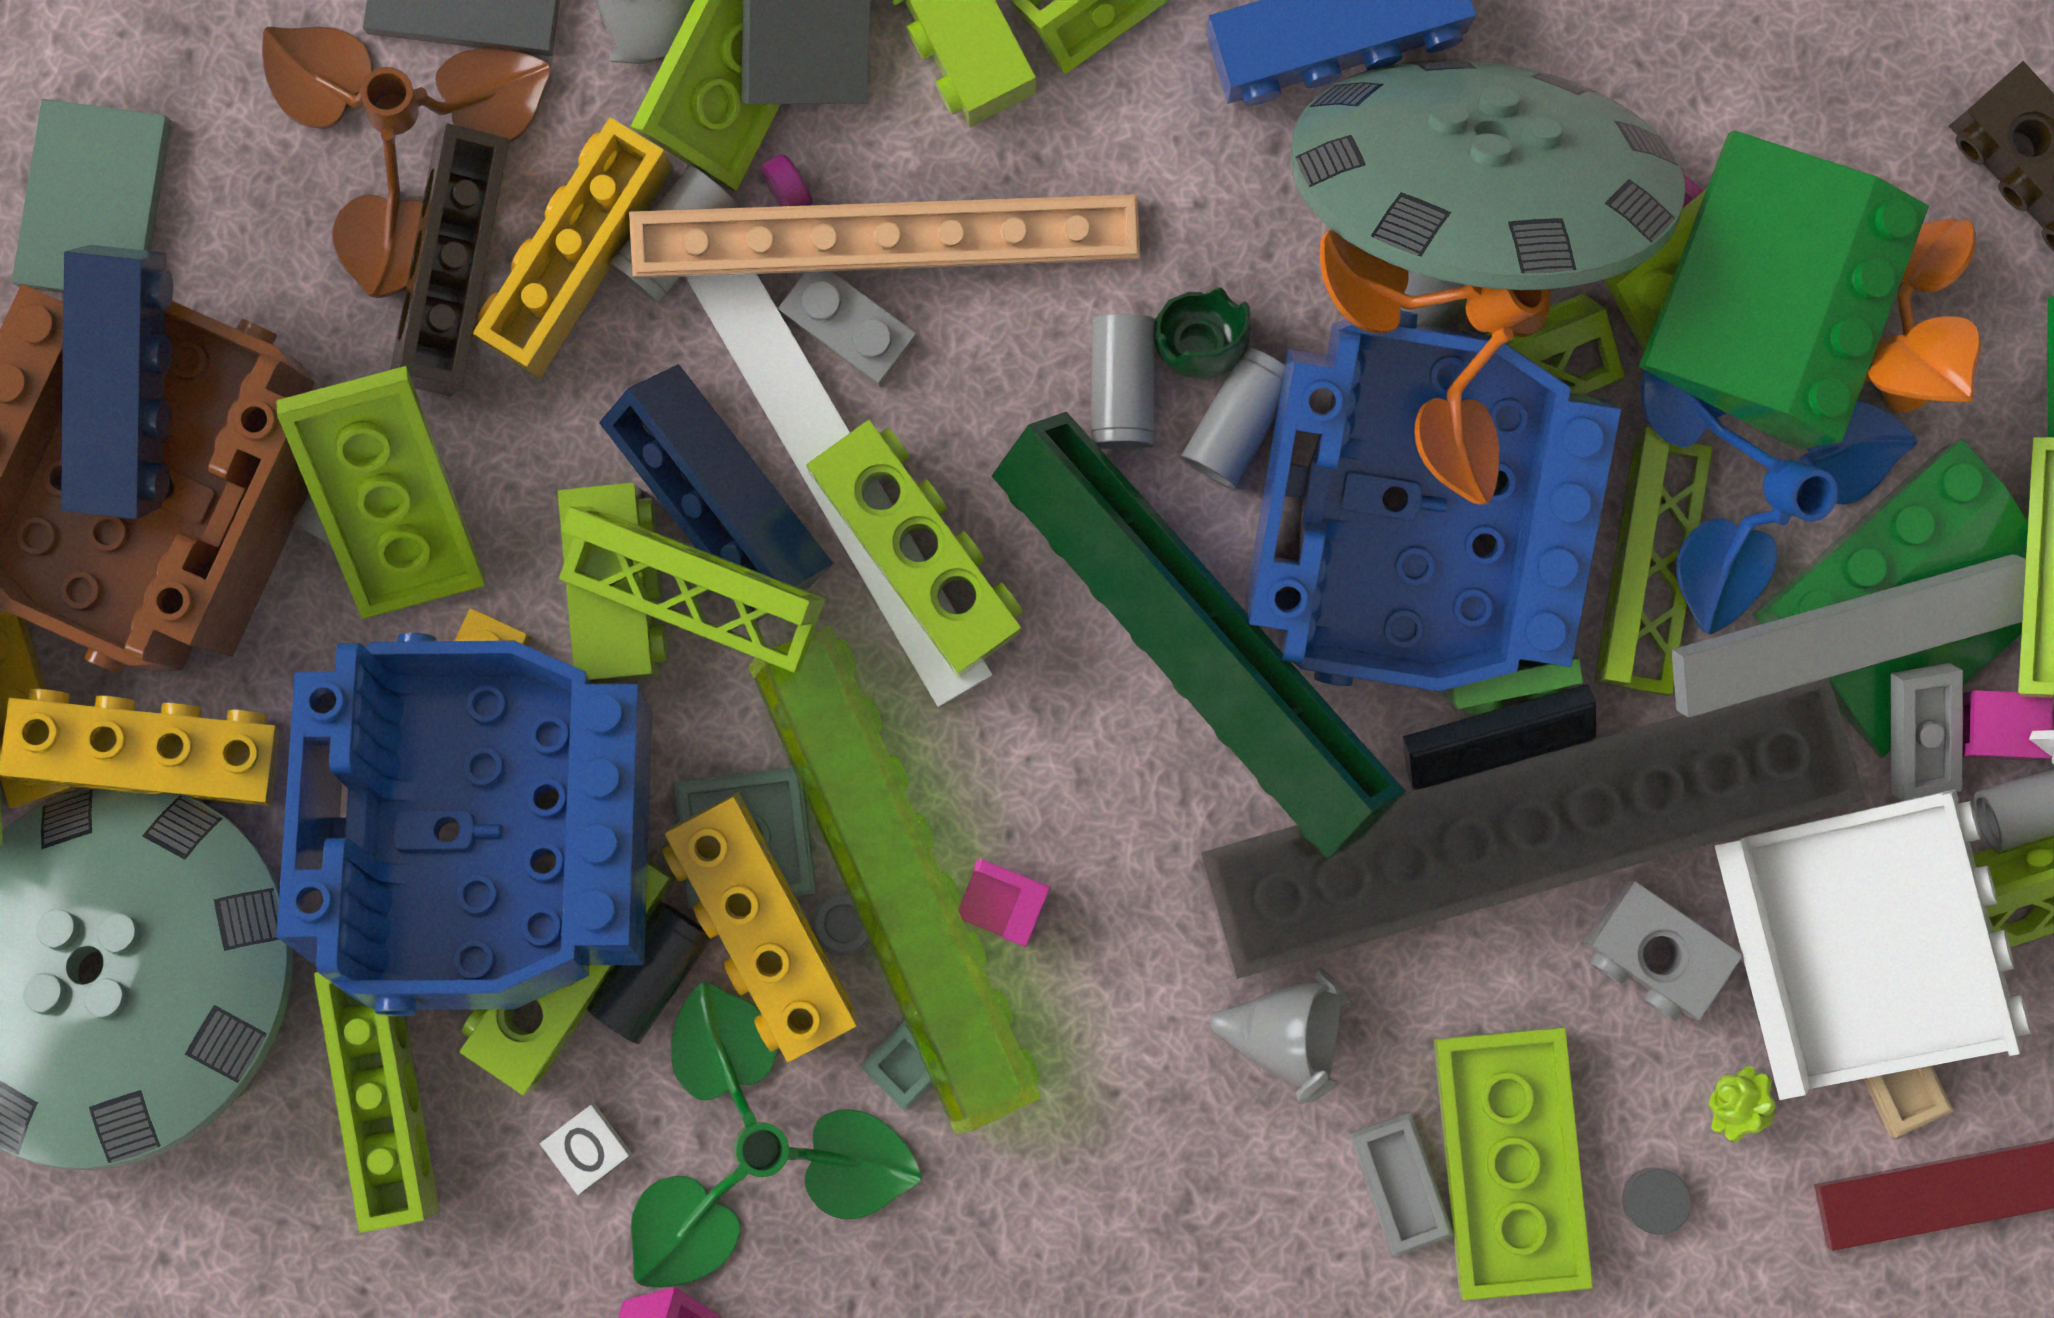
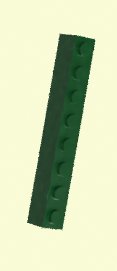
M1067 411L1027 425L991 475L1008 495L1014 507L1026 515L1047 539L1051 549L1069 564L1089 587L1093 597L1105 605L1130 634L1136 646L1149 655L1170 679L1175 690L1192 704L1214 729L1217 738L1229 747L1257 778L1260 787L1279 803L1300 827L1303 836L1310 843L1315 845L1329 859L1362 839L1403 796L1406 790L1291 662L1282 660L1283 653L1259 626L1249 624L1247 612Z

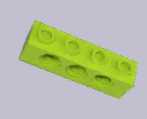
M867 420L807 463L806 466L817 485L951 669L960 678L1021 633V627L1015 619L1024 612L1002 582L992 588L977 567L986 560L969 535L963 530L954 536L944 523L940 515L946 512L948 508L931 483L924 479L919 484H916L902 464L908 461L910 456L893 431L887 427L879 433L871 421ZM875 480H890L900 489L899 499L891 508L876 510L865 503L864 492L867 486ZM916 530H924L931 533L938 542L936 553L924 562L911 561L901 552L903 539L909 533ZM955 581L964 582L974 590L976 601L970 610L962 614H951L941 607L938 601L939 593L948 583Z
M649 859L647 860L646 921L654 913V909L662 901L676 880L675 876ZM590 965L588 977L537 999L536 1001L542 1008L543 1019L539 1028L534 1032L524 1031L516 1024L513 1015L514 1009H474L462 1028L461 1032L469 1038L459 1053L524 1096L535 1091L587 1013V1006L616 965Z
M318 972L314 973L359 1233L424 1221L439 1213L440 1207L406 1016L376 1014L375 1010L355 1000Z

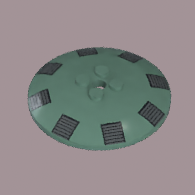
M1456 59L1411 61L1367 70L1348 77L1319 94L1305 108L1295 126L1290 153L1291 173L1303 200L1319 219L1345 240L1377 258L1418 274L1439 280L1493 289L1547 290L1574 287L1598 282L1631 270L1650 259L1668 242L1679 223L1685 198V180L1676 156L1664 139L1635 113L1603 94L1573 81L1529 68L1485 61Z
M89 788L64 795L26 813L2 830L3 845H0V1149L16 1157L60 1169L103 1170L119 1168L163 1154L191 1139L228 1109L249 1085L274 1043L285 1014L291 988L293 949L276 937L280 892L277 878L258 847L228 818L206 804L180 794H145ZM100 951L103 957L102 972L93 982L82 985L78 977L80 963L90 953Z

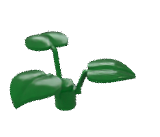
M709 982L697 985L687 997L678 1013L671 1039V1062L675 1076L683 1089L696 1099L702 1101L712 1100L729 1089L745 1126L737 1134L733 1145V1153L738 1166L715 1185L708 1194H706L699 1182L687 1176H671L659 1179L641 1194L632 1212L630 1225L633 1276L636 1283L641 1286L673 1287L686 1284L710 1274L729 1258L738 1241L740 1224L732 1210L716 1202L748 1174L756 1177H769L779 1172L787 1160L811 1161L804 1176L806 1191L810 1199L821 1211L840 1219H857L875 1213L921 1181L919 1167L905 1142L884 1122L868 1113L859 1110L843 1109L823 1115L817 1120L813 1129L812 1142L814 1149L789 1147L786 1136L779 1128L766 1122H757L740 1085H752L763 1080L774 1065L777 1050L769 1051L756 1028L754 1017L761 1014L759 1009L752 1003L730 994Z

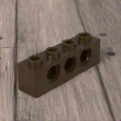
M2022 61L1953 121L1949 127L1957 135L1955 141L1962 154L1971 162L1978 165L1984 164L2000 181L1998 188L2003 198L2019 211L2027 210L2043 228L2041 232L2042 237L2049 248L2054 251V93ZM2014 132L2022 133L2031 140L2034 146L2033 157L2025 156L2015 148L2013 143Z
M449 123L444 125L434 139L390 368L392 370L407 366L415 389L447 396L453 395L463 387L509 145L508 138Z

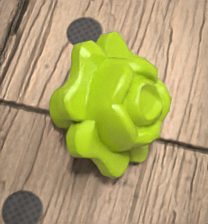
M1750 1065L1745 1066L1735 1075H1724L1717 1082L1715 1091L1710 1095L1709 1107L1713 1112L1712 1130L1717 1134H1725V1137L1734 1143L1738 1142L1746 1134L1760 1133L1763 1129L1769 1127L1774 1120V1109L1776 1107L1775 1101L1770 1094L1772 1086L1771 1077L1763 1073L1758 1074L1757 1069Z

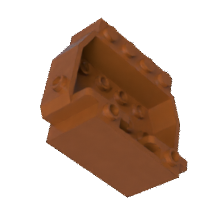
M21 284L0 328V607L13 615L88 647L84 656L85 660L121 674L125 664L153 672L183 670L193 647L233 657L294 526L292 520L309 493L278 419L277 400L312 391L315 382L299 361L273 345L277 338L275 333L245 319L240 320L236 329L171 301L170 306L165 310V335L171 340L172 360L168 372L164 374V400H167L170 405L171 422L166 437L163 438L162 464L167 465L170 478L174 483L172 495L162 502L161 508L138 519L61 511V489L58 486V477L62 473L63 302Z

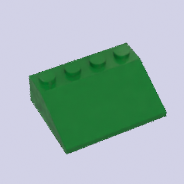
M1738 131L1728 133L1639 367L1797 450L1841 443L1929 205L1877 176Z
M1963 439L1957 440L1935 452L1752 615L1760 624H1765L2011 554L2026 559L2028 521L2006 486ZM2022 622L1828 677L1813 683L1879 757H1883L1891 750V673L1951 663L1963 670V685H1965L2022 634Z

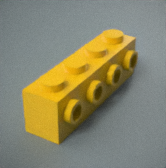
M609 117L601 132H595L589 138L581 151L578 160L579 166L567 185H562L554 193L546 207L545 220L533 239L529 238L521 245L511 263L510 269L512 272L500 291L494 292L486 300L477 317L476 323L478 325L473 334L486 347L538 379H541L612 267L609 262L630 238L629 212L647 211L674 169L662 148Z
M30 689L28 699L9 697L0 757V776L8 780L145 794L171 793L186 795L198 800L272 807L281 731L275 725H266L267 714L244 710H228L226 720L200 718L201 707L178 703H162L161 713L135 711V700L112 696H96L95 706L69 704V693L47 689Z
M738 791L670 827L664 833L670 843L662 848L664 857L679 882L687 878L691 882L700 899L699 902L693 904L696 917L710 939L717 935L720 936L731 957L723 961L725 970L737 992L741 996L750 992L761 1014L754 1017V1022L769 1051L773 1052L780 1048L788 1063L857 1027L859 1014L823 947L820 946L807 917L788 885L740 792Z

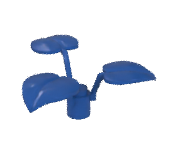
M1644 370L1641 381V404L1645 419L1657 436L1676 446L1688 447L1696 443L1708 427L1715 435L1768 469L1763 480V490L1767 502L1773 507L1771 511L1745 516L1739 527L1724 518L1707 520L1688 535L1679 550L1676 563L1678 585L1699 628L1710 635L1725 628L1753 604L1769 583L1776 566L1777 545L1769 534L1753 530V528L1773 522L1786 525L1791 515L1808 522L1818 521L1826 517L1833 510L1835 504L1844 505L1860 500L1876 488L1894 464L1917 444V439L1910 430L1885 410L1857 400L1841 443L1807 448L1809 453L1802 455L1799 461L1792 459L1782 461L1724 426L1717 418L1727 414L1726 412Z

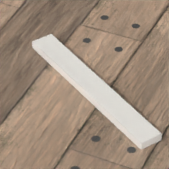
M758 275L686 277L937 707H942L993 677L984 660L960 678L957 677L810 475L806 464L850 432ZM878 480L873 481L867 486L864 492V501L868 506L876 510H886L893 506ZM908 534L902 541L901 552L911 561L924 562V557L911 535ZM941 590L938 597L939 604L945 611L957 614L944 591Z

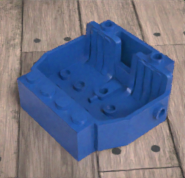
M1400 310L1398 327L1387 334L1366 332L1354 326L1345 318L1332 323L1327 354L1288 348L1246 592L1249 624L1279 629L1278 639L1280 650L1283 653V661L1293 662L1303 670L1315 671V680L1337 686H1351L1353 678L1440 692L1517 672L1519 659L1571 667L1621 409L1606 398L1570 393L1571 387L1508 344L1501 345L1462 393V401L1466 399L1477 400L1487 408L1491 415L1499 440L1498 470L1505 472L1507 475L1505 487L1498 492H1494L1488 504L1477 505L1445 486L1429 471L1419 455L1414 431L1415 420L1421 406L1434 398L1447 401V390L1491 339L1492 335L1417 324V313ZM1320 388H1326L1333 392L1330 410L1325 413L1315 412L1309 405L1311 394ZM1296 430L1320 434L1309 466L1291 463ZM1394 486L1403 488L1406 491V500L1403 505L1398 508H1388L1383 504V494L1388 488ZM1285 496L1303 499L1299 561L1274 557ZM1483 533L1493 535L1495 537V546L1490 553L1480 555L1473 551L1472 544L1478 535ZM1291 586L1296 588L1298 593L1279 590L1283 587Z
M404 633L398 635L397 642H372L365 647L361 643H338L335 672H295L276 937L314 964L320 975L346 994L375 1010L376 1014L385 1016H412L417 1014V1010L517 1009L588 977L590 965H644L652 710L639 685L592 684L585 671L517 641H437L436 637L424 633ZM342 784L348 789L346 817H340ZM550 790L559 793V800L553 808L547 810L538 808V799L541 794ZM448 823L459 824V834L453 841L441 842L439 840V832L444 825ZM544 854L555 855L556 865L553 870L545 874L535 871V863L540 856Z

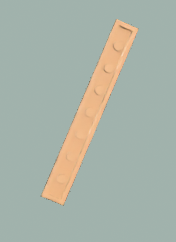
M1137 194L629 212L633 279L1138 260L1140 258Z

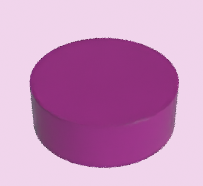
M778 154L760 165L763 177L780 207L813 205V200L805 181L793 162L786 155Z

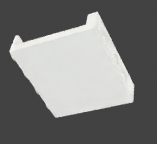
M1956 789L1730 839L1715 845L1779 1100L1804 1096L1813 1088L2008 1051L2009 1056L2018 1055L2023 1046L2021 1036L2032 1034L2022 995L2010 997L2004 971L2014 969V961L2005 930L1993 932L1987 906L1996 905L1997 896L1989 867L1986 865L1976 868L1970 842L1981 839L1975 811L1971 801L1959 803Z

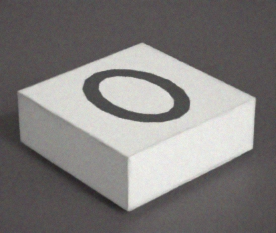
M595 1103L589 1105L539 1143L577 1195L632 1155L631 1151Z

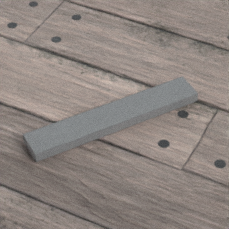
M2011 554L1672 649L1676 710L1689 718L2020 623L2023 621L2026 559Z

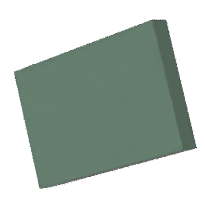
M48 99L41 100L13 270V284L18 287L24 284L37 290L63 293L64 251L87 245L151 251L172 122L167 116Z

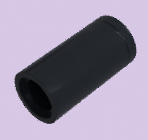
M662 901L659 902L653 911L654 913L650 915L645 923L644 965H616L586 1008L590 1014L605 1026L636 1044L641 1043L712 940L700 925Z

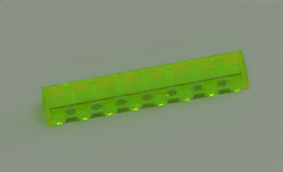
M828 625L813 632L799 672L794 673L755 658L748 665V668L955 1135L979 1129L1041 1099L1036 1084L1039 1082L1036 1064L1029 1052L1024 1048H1019L1009 1026L1013 1022L1012 1011L1005 996L1000 990H993L983 968L987 962L983 945L972 930L967 931L957 909L960 906L958 889L951 876L945 871L941 872L931 851V848L934 847L931 828L922 814L914 812L905 790L908 788V780L905 770L899 759L893 754L889 755L879 734L882 730L880 714L871 698L862 696L853 675L856 672V663L849 645L844 639H837L832 626ZM792 640L773 648L788 653Z

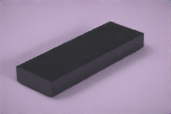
M1589 684L1405 735L1403 736L1405 765L1412 789H1422L1596 739V700Z

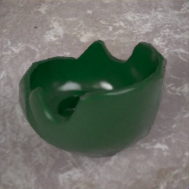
M1221 287L1206 293L1186 292L1171 298L1155 318V346L1159 356L1166 365L1185 377L1208 380L1232 371L1240 359H1242L1249 346L1251 333L1250 307L1245 301L1240 305L1233 302Z

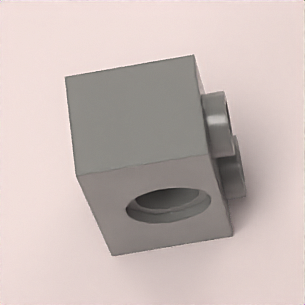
M1623 881L1581 942V945L1595 954L1589 962L1590 965L1621 985L1628 976L1648 990L1643 1001L1675 1022L1681 1013L1686 1017L1700 1020L1743 957L1740 952L1636 881ZM1659 936L1669 944L1671 960L1664 970L1653 973L1644 963L1643 951L1651 939Z

